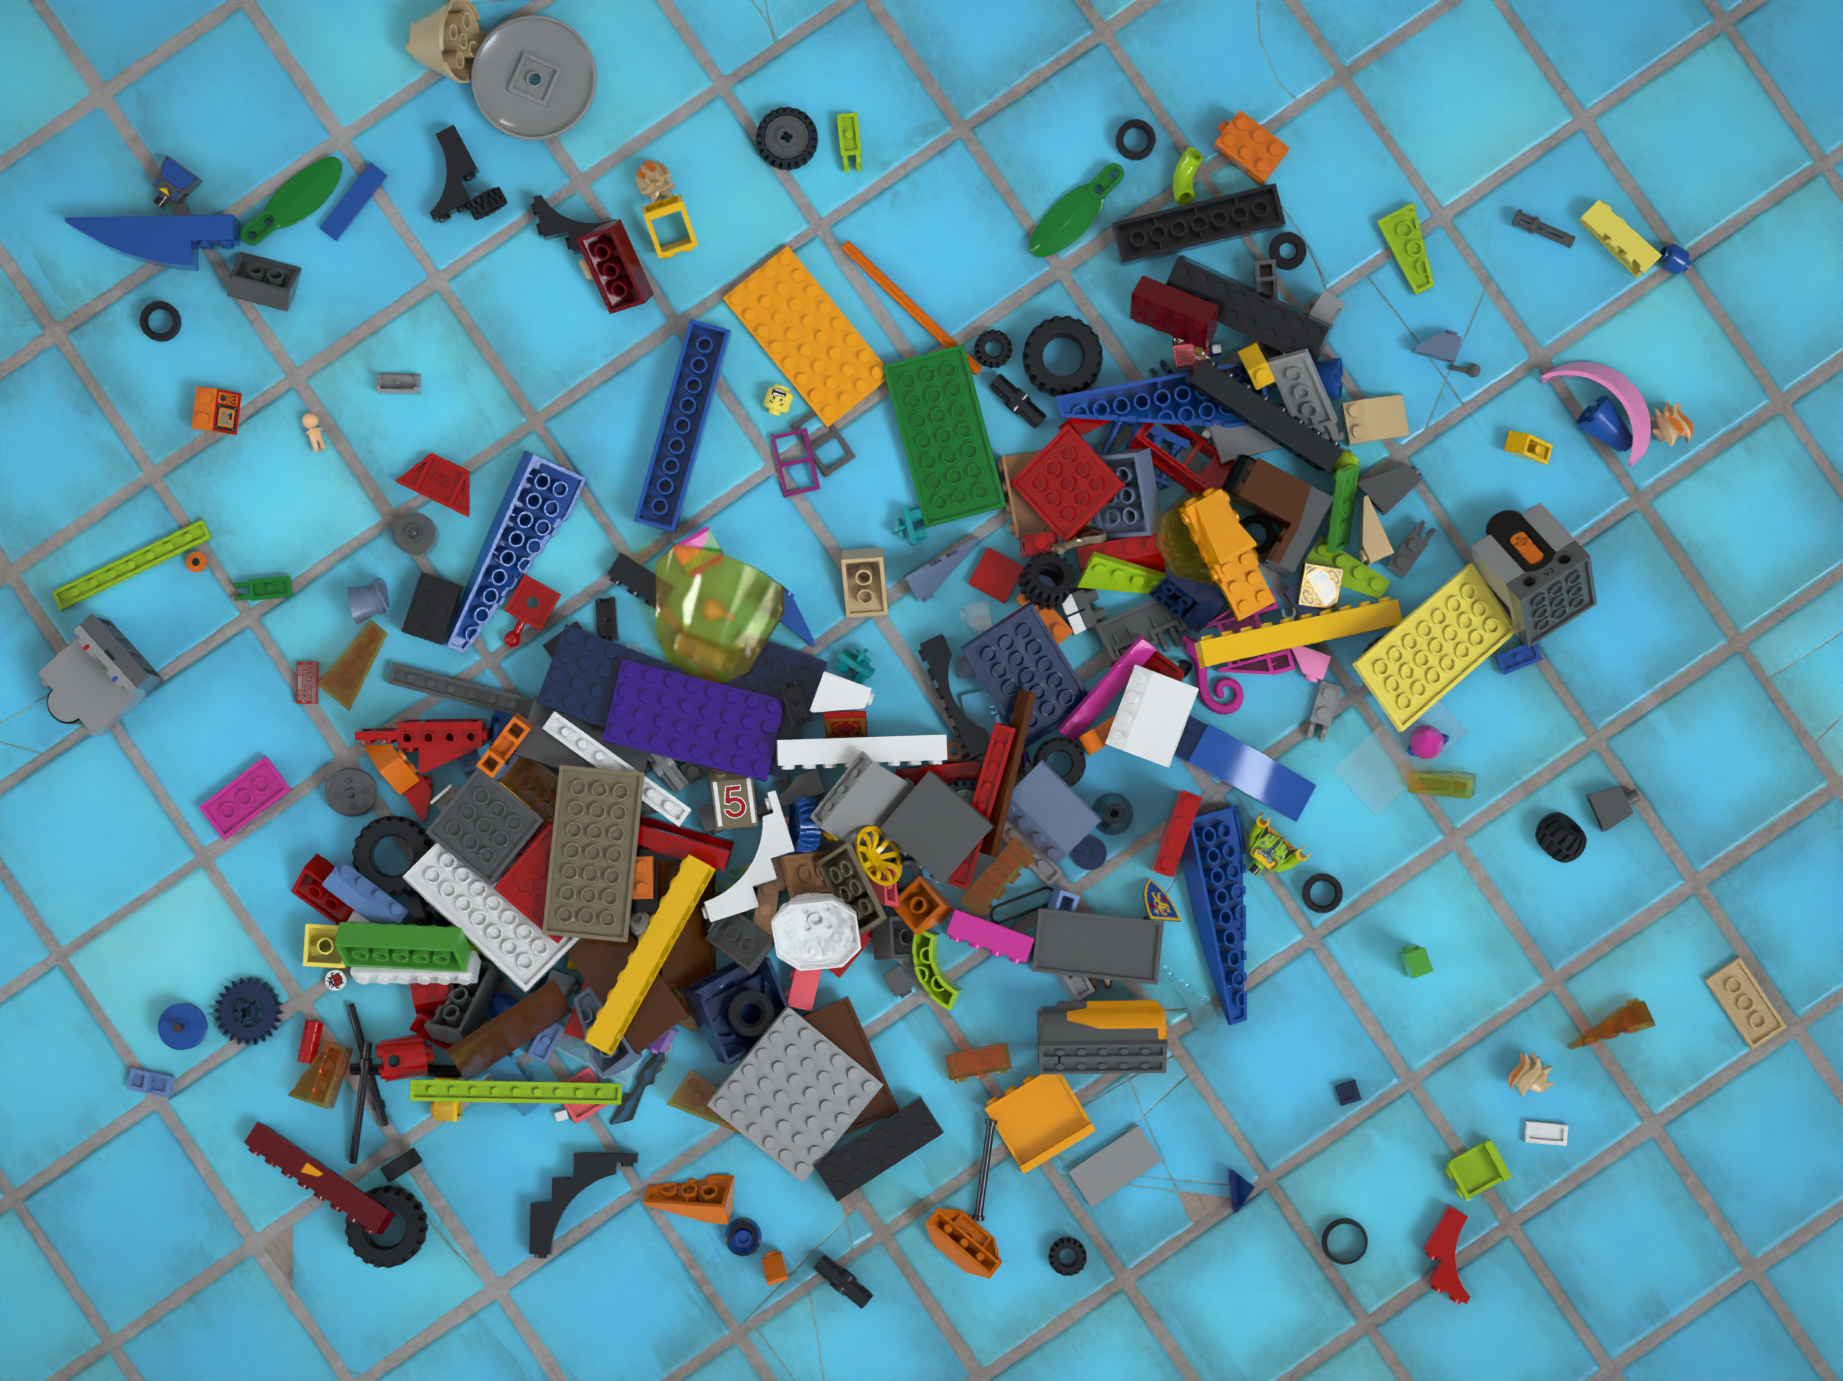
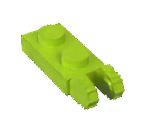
M857 112L837 114L844 173H849L850 170L847 156H856L857 172L862 171L860 156L862 151Z

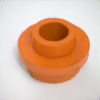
M192 552L186 558V566L190 571L198 573L206 568L207 559L201 552ZM195 558H198L200 561L199 565L197 566L193 565V560Z

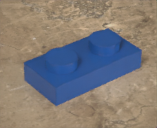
M1524 644L1495 656L1502 675L1543 660L1537 644L1529 648Z

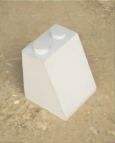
M824 671L810 712L820 714L824 712L865 710L866 706L871 707L875 695L872 694V688Z

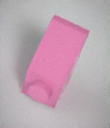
M1304 646L1290 649L1301 674L1306 675V680L1317 683L1318 680H1323L1331 656Z

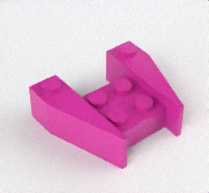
M1270 588V591L1276 601L1273 588ZM1277 601L1241 621L1236 620L1230 608L1206 624L1205 627L1208 629L1217 626L1219 634L1231 630L1233 634L1241 633V628L1252 626L1253 630L1259 629L1261 623L1258 614L1278 609ZM1290 649L1273 654L1268 653L1227 662L1228 666L1217 669L1220 673L1277 675L1295 670Z

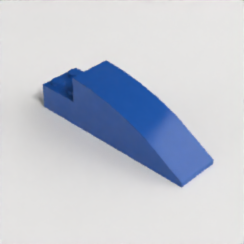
M233 214L65 217V222L71 227L116 253L141 262L177 270L199 271V247L202 250H212L214 246H222V249H234V246H240V220Z
M1189 715L1176 748L1175 757L1295 822L1298 821L1316 787L1314 783L1214 726L1205 724Z

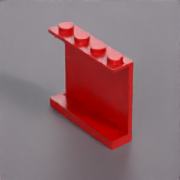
M1184 790L1177 792L1149 869L1150 871L1167 877H1174L1200 805L1201 796Z

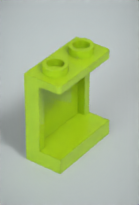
M1487 1139L1445 1162L1447 1168L1444 1170L1450 1180L1454 1179L1457 1184L1455 1191L1460 1199L1464 1197L1466 1201L1471 1200L1473 1196L1495 1184L1512 1178L1491 1139Z

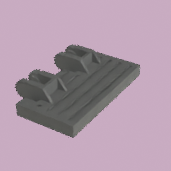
M1154 599L1094 626L1112 664L1119 660L1126 652L1125 650L1139 636H1142L1154 646L1159 643L1162 651L1166 653L1169 651V645L1163 634L1167 632L1173 645L1177 648L1181 646V642L1174 627H1176L1179 635L1188 631L1186 623L1177 616H1174L1167 608Z

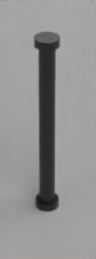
M985 1119V1124L987 1125L975 1214L972 1215V1220L984 1221L985 1219L983 1211L994 1129L998 1122L993 1119Z

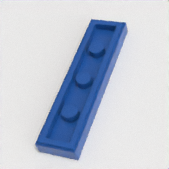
M370 162L320 226V229L335 241H338L388 175Z

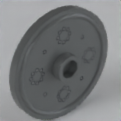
M345 768L335 772L328 779L325 787V797L327 803L335 812L349 817L360 816L374 807L378 797V787L374 778L364 770Z

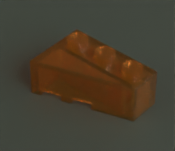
M326 1042L312 1061L311 1066L301 1076L300 1081L290 1091L288 1096L325 1109H334L353 1048L336 1042Z
M1006 1042L945 1055L950 1081L954 1080L955 1083L967 1081L966 1077L975 1076V1079L988 1077L987 1073L996 1072V1075L1007 1073L1008 1069H1012Z

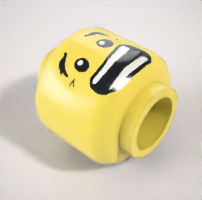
M775 384L774 387H769L763 401V405L768 408L767 413L778 417L780 413H788L793 400V395L790 393L791 389Z

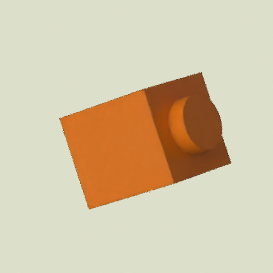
M777 1249L766 1252L765 1257L761 1261L767 1285L770 1286L788 1280L790 1275L783 1252L777 1253Z

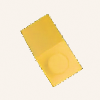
M1257 343L1237 352L1255 390L1275 382L1274 376Z
M1509 431L1504 451L1523 459L1548 465L1553 445L1531 434Z

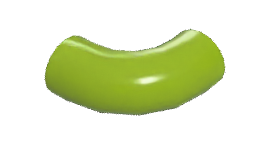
M1188 147L1184 151L1173 174V194L1175 201L1179 205H1187L1195 199L1193 180L1198 167L1204 161V157L1193 147Z

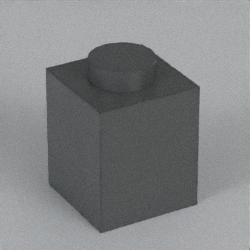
M898 965L882 976L895 997L900 995L901 998H904L912 992L910 988L914 985L901 965Z

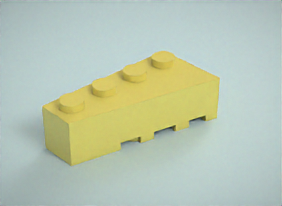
M1598 200L1578 220L1637 279L1662 256L1637 232L1630 228L1624 219L1614 214L1612 208L1604 201Z

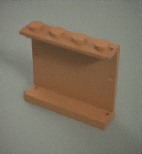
M1042 450L1009 456L1001 455L1002 461H998L999 471L1004 473L1005 481L1002 482L1003 493H1008L1009 502H1006L1007 514H1012L1013 522L1009 523L1011 535L1016 536V539L1024 535L1054 532L1010 483ZM1089 521L1084 527L1090 526L1091 522Z

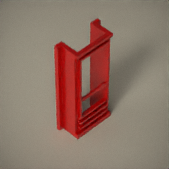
M1144 423L1128 446L1131 449L1150 448L1153 465L1197 498L1203 496L1202 492L1209 488L1222 489L1240 465L1236 461L1221 464L1216 448L1184 425L1162 424L1176 435L1189 440V444L1195 448L1184 464L1145 437L1155 423ZM1197 450L1211 460L1200 476L1186 467Z
M650 816L640 817L637 847L639 845H642L644 849L649 847L650 851L681 860L691 855L716 870L720 868L721 872L724 873L735 841L684 826L679 827L674 823Z

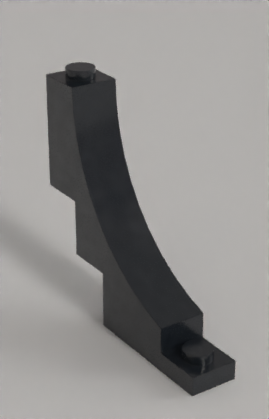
M575 1152L573 1177L552 1178V1202L530 1203L529 1254H534V1258H547V1255H551L558 1223L571 1201L589 1185L602 1178L616 1174L617 1163H621L622 1167H633L634 1163L639 1162V1153Z

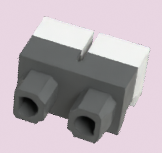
M1095 589L1074 592L1061 604L1074 636L1094 627L1098 622L1107 617L1103 607L1092 611L1089 603L1099 599Z

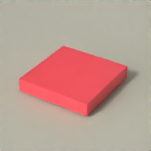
M591 1066L564 1081L601 1083ZM564 1104L575 1124L608 1105Z

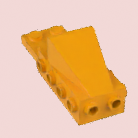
M1212 487L1202 492L1203 496L1197 499L1193 497L1185 501V505L1179 508L1180 516L1191 532L1190 537L1192 541L1197 544L1200 550L1201 559L1209 568L1211 579L1216 584H1219L1236 620L1241 621L1276 601L1258 567L1259 562L1257 559L1259 557L1253 548L1257 545L1256 541L1239 524V515L1235 510H1232L1227 492Z

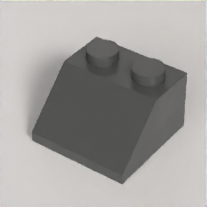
M900 916L887 917L880 926L872 930L874 960L913 958L912 943L914 932Z

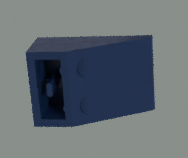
M1169 574L1149 593L1156 602L1162 604L1174 616H1177L1197 633L1218 613L1226 601V598L1210 585Z

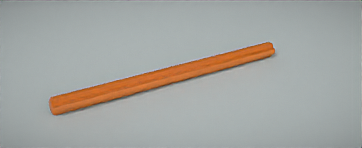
M846 241L842 245L841 249L946 349L959 345L850 241ZM966 352L971 373L976 376L982 370V366Z

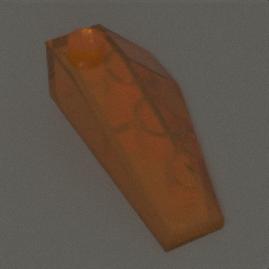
M1633 998L1625 1001L1626 1005L1620 1006L1567 1044V1047L1572 1050L1597 1043L1600 1039L1615 1038L1620 1035L1619 1033L1630 1034L1656 1025L1645 1001H1638V998Z

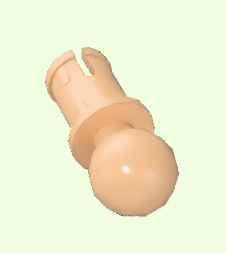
M307 413L302 418V424L309 429L306 435L310 438L314 453L319 452V446L321 451H323L327 447L321 434L322 428H317L319 419L314 413Z

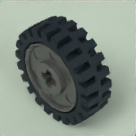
M780 107L777 110L770 111L760 121L756 132V144L760 155L767 163L779 170L789 171L806 165L812 159L818 145V133L812 119L805 112L797 108ZM785 134H788L789 137H793V139H790L789 143H786L785 140H781L784 138Z

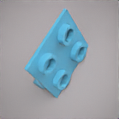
M987 690L961 695L966 717L975 724L985 728L987 733L993 732L996 722L1009 726Z

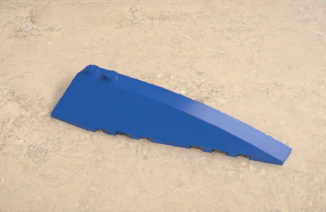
M1242 361L1216 367L1219 370H1227L1235 375L1234 380L1241 383L1243 381L1253 387ZM1188 372L1056 396L1059 417L1209 427L1221 425L1225 428L1247 425L1183 383L1182 381ZM1266 386L1255 390L1253 387L1251 390L1254 393H1262L1267 396Z
M524 451L482 545L453 621L446 646L466 653L481 633V629L486 622L491 620L492 614L499 605L501 606L504 603L508 593L514 590L524 574L533 565L537 555L543 552L550 538L556 535L559 531L557 529L563 521L565 522L569 518L587 478L533 453Z
M1237 805L1196 814L1181 855L1200 941L1228 1025L1247 1020V992L1244 991V983L1247 981V972H1244V960H1247L1246 951H1244V940H1246V905L1243 904V897L1246 894V886H1243V873H1246V864H1243L1245 842Z

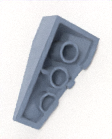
M590 986L573 998L579 1022L583 1028L584 1040L586 1039L587 1030L590 1026L594 1025L597 1019V1012L601 1007H604ZM623 1035L612 1056L587 1043L590 1062L601 1079L628 1069L643 1057L641 1052L638 1054L625 1035Z

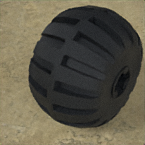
M1560 812L1545 816L1539 822L1535 832L1536 840L1541 848L1549 856L1561 863L1574 861L1583 853L1586 847L1587 838L1584 831L1569 816Z

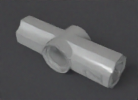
M649 754L650 766L660 778L662 777L665 780L666 784L675 794L689 784V781L677 768V764L673 759Z

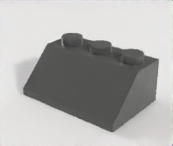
M241 252L229 275L227 296L288 312L295 297L302 268Z

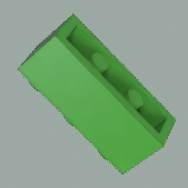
M1418 944L1402 947V952L1398 953L1406 977L1416 978L1433 972L1425 947H1421Z

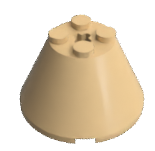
M452 0L420 20L411 22L409 41L406 45L407 52L412 54L418 63L455 82H470L474 58L484 41V31L479 29L478 20H481L477 9L469 0Z

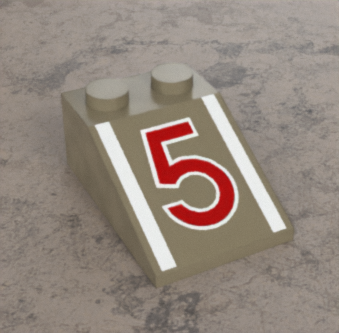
M708 768V786L716 830L758 826L753 779Z

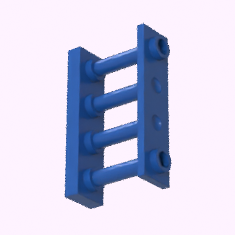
M1112 421L1113 425L1101 452L1095 450L1098 455L1110 453L1117 434L1124 424L1131 426V431H1133L1125 447V450H1130L1129 444L1145 422ZM1155 425L1148 432L1151 435V441L1157 446L1159 443L1162 444V441L1169 443L1171 448L1169 455L1175 459L1178 452H1181L1182 449L1186 451L1190 443L1189 440ZM1162 471L1158 477L1155 476L1157 488L1164 490L1166 487L1169 489L1172 483L1166 481L1168 476Z

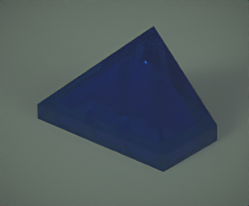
M1231 1168L1228 1169L1232 1211L1235 1213L1240 1210L1255 1187Z

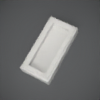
M1525 1121L1524 1142L1567 1146L1569 1125Z

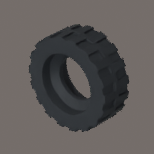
M747 990L739 993L731 1000L728 1006L727 1017L729 1025L741 1036L756 1037L763 1034L773 1023L775 1016L772 1001L767 995L757 990ZM754 1003L759 1006L761 1018L758 1022L747 1024L742 1020L740 1012L745 1004Z

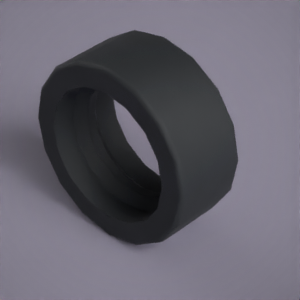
M1131 119L1125 122L1119 128L1116 135V146L1119 153L1124 158L1132 161L1146 158L1153 151L1156 142L1153 128L1147 122L1140 119ZM1140 128L1147 134L1148 143L1142 151L1132 152L1125 147L1123 137L1129 129Z
M154 301L148 304L140 315V327L143 333L150 339L158 342H166L173 339L179 333L182 325L178 310L164 301ZM159 309L168 311L173 318L170 330L162 334L153 332L148 322L150 315Z
M1247 516L1239 522L1243 528L1250 523H1257L1263 526L1266 531L1265 542L1261 546L1254 548L1257 554L1260 555L1272 545L1275 536L1274 529L1271 523L1262 516Z
M1319 873L1311 876L1305 882L1302 888V897L1310 910L1316 913H1328L1340 905L1343 898V889L1335 877ZM1319 881L1330 883L1335 891L1333 901L1325 906L1315 904L1310 896L1312 886Z
M412 1148L380 1168V1170L390 1183L423 1162L416 1149Z

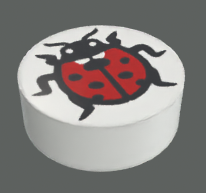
M341 970L330 971L325 977L326 986L333 991L343 989L347 984L345 973Z

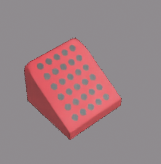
M1192 344L1172 347L1176 368L1194 364L1196 356Z

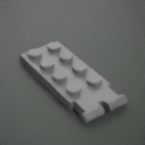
M1308 348L1269 358L1267 364L1274 376L1290 416H1297L1305 421L1304 425L1306 427H1314L1322 432L1321 437L1329 440L1330 438L1334 441L1345 439L1344 432H1339L1336 426L1338 418Z

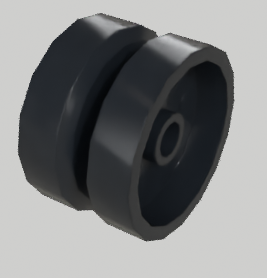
M416 890L407 893L411 913L418 926L435 925L434 921L438 927L452 925Z

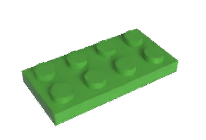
M1350 464L1338 469L1334 475L1333 482L1336 485L1335 492L1332 493L1334 498L1331 502L1333 505L1332 513L1328 517L1330 528L1325 538L1326 552L1336 553L1347 548L1349 545L1360 465Z

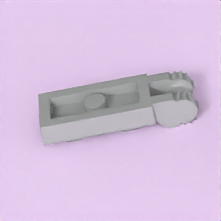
M1321 681L1310 716V725L1306 738L1311 739L1314 734L1315 724L1317 723L1323 725L1319 734V742H1324L1342 687Z

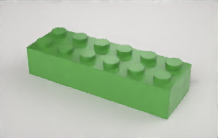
M340 922L334 943L345 966L467 972L472 951L462 928L457 926L438 927L436 925L418 926L415 924Z

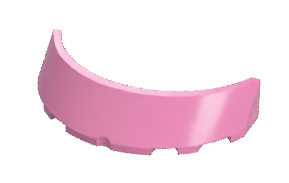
M1593 362L1566 363L1556 366L1541 376V383L1543 385L1553 376L1564 375L1568 378L1575 376L1586 377L1605 386L1621 401L1630 418L1633 445L1628 466L1632 468L1646 454L1651 435L1650 414L1640 391L1633 383L1628 381L1626 376L1608 366Z

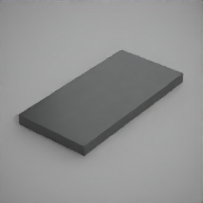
M535 695L527 718L534 726L519 744L516 756L559 769L560 765L596 768L542 729L555 710L537 704L538 696ZM555 711L634 769L644 773L650 753L603 742L602 738L605 729Z
M1038 908L1031 972L1158 985L1164 922Z

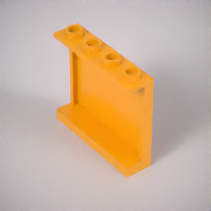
M1032 1074L1022 1080L1024 1084L1017 1088L1015 1085L1004 1091L1006 1095L999 1099L997 1096L991 1098L986 1102L988 1106L984 1107L989 1117L998 1121L995 1127L1023 1174L1096 1131L1062 1074L1037 1075L1036 1077Z

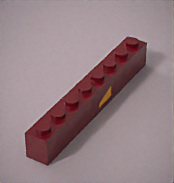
M258 1121L244 1141L249 1146L248 1150L258 1157L260 1154L266 1158L264 1161L274 1168L276 1165L280 1167L283 1175L290 1179L294 1177L299 1180L297 1182L299 1186L306 1190L310 1188L315 1191L313 1194L315 1197L322 1201L326 1199L331 1202V1208L339 1213L341 1211L347 1213V1219L355 1224L360 1222L364 1225L362 1229L371 1235H374V1233L382 1235L396 1214L264 1123Z

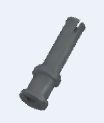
M1518 209L1511 225L1525 229L1529 234H1539L1568 248H1571L1576 237L1541 222L1537 216L1532 217L1523 213L1521 209ZM1521 219L1529 222V224L1522 222ZM1546 230L1562 236V238L1547 233Z

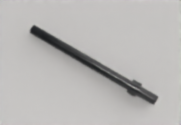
M352 1003L346 1005L360 1056L362 1057L365 1039L355 1004ZM368 1075V1084L374 1101L372 1106L374 1111L377 1112L380 1126L389 1125L384 1109L386 1108L385 1101L381 1098L375 1075Z
M364 1041L363 1055L359 1061L361 1070L349 1155L350 1164H357L368 1074L373 1060L371 1058L373 1042Z

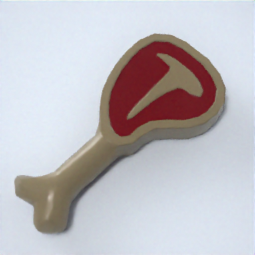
M1084 527L1071 540L1061 544H1052L1051 550L1059 555H1063L1065 551L1074 547L1102 543L1106 541L1107 534L1102 528Z

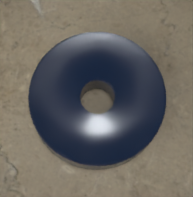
M1084 837L1073 849L1074 861L1085 870L1097 869L1106 860V847L1096 837ZM1088 849L1093 850L1094 855L1092 857L1086 856Z

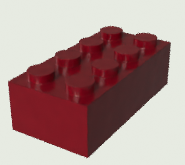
M1142 275L1131 295L1130 319L1152 327L1156 331L1167 333L1176 339L1189 342L1193 346L1206 349L1217 331L1219 306Z

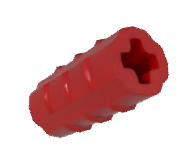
M306 1019L297 1061L308 1064L316 1063L319 1045L321 1044V1035L323 1034V1022Z

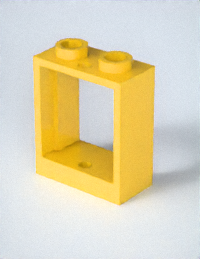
M681 194L641 207L659 259L670 258L675 253L681 251L688 252L694 249L695 246H698ZM681 210L690 237L660 247L651 220Z

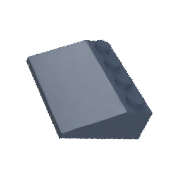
M1150 448L1099 454L1126 485L1094 516L1096 527L1104 529L1107 538L1151 536L1163 531L1164 526Z
M1043 760L1013 789L1007 817L1055 865L1102 820Z

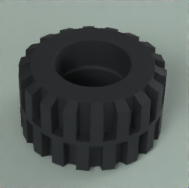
M1047 551L1046 554L1040 552L1037 556L1034 555L1019 576L1020 581L1018 582L1019 587H1022L1020 592L1025 594L1024 599L1026 601L1030 600L1034 607L1038 605L1039 609L1046 607L1047 610H1052L1053 607L1058 608L1073 591L1076 584V579L1074 578L1076 573L1071 570L1073 566L1071 563L1068 564L1066 562L1067 559L1065 557L1062 559L1057 553L1052 555V552ZM1039 575L1051 578L1056 587L1043 583Z
M1055 737L1046 740L1038 747L1034 754L1033 768L1041 760L1047 764V759L1053 752L1063 751L1070 756L1072 767L1067 774L1059 777L1069 787L1074 786L1080 781L1086 768V758L1082 748L1075 741L1066 737Z

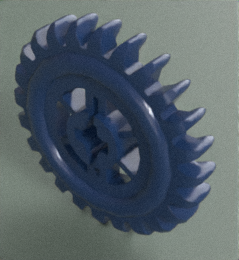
M248 977L247 983H245L243 978H240L239 985L235 981H231L233 988L224 986L227 993H219L223 1000L215 1001L216 1004L220 1005V1008L214 1009V1012L220 1013V1016L214 1020L222 1021L217 1028L225 1027L226 1029L222 1035L225 1036L230 1033L229 1041H233L237 1037L238 1045L243 1040H245L246 1046L250 1045L251 1040L254 1045H258V1038L262 1042H266L265 1035L273 1037L271 1029L278 1030L275 1022H282L277 1017V1015L283 1014L282 1010H278V1007L283 1003L276 1002L280 995H272L275 988L267 989L268 982L260 985V978H257L255 983H253L252 977ZM253 996L250 1002H245L243 997ZM241 999L242 1004L238 1007V1010H234L236 1002ZM259 1002L262 1003L264 1011H259L257 1006ZM251 1006L250 1012L252 1013V1015H247L245 1017L246 1011L244 1010V1008H249ZM234 1012H237L240 1018L238 1021L234 1016ZM259 1013H264L262 1020L257 1024L255 1021ZM247 1021H252L255 1026L246 1027L245 1024Z

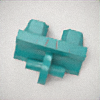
M902 508L906 525L902 524L901 518L895 519L897 527L891 529L892 533L898 532L900 539H905L904 530H907L911 546L917 545V542L928 538L925 527L914 529L912 524L913 521L923 519L921 509Z
M845 648L837 657L839 660L835 668L844 674L849 667L856 670L851 679L858 684H862L875 672V669L869 665L872 659L866 656L869 651L867 648L862 652L854 648L852 653Z

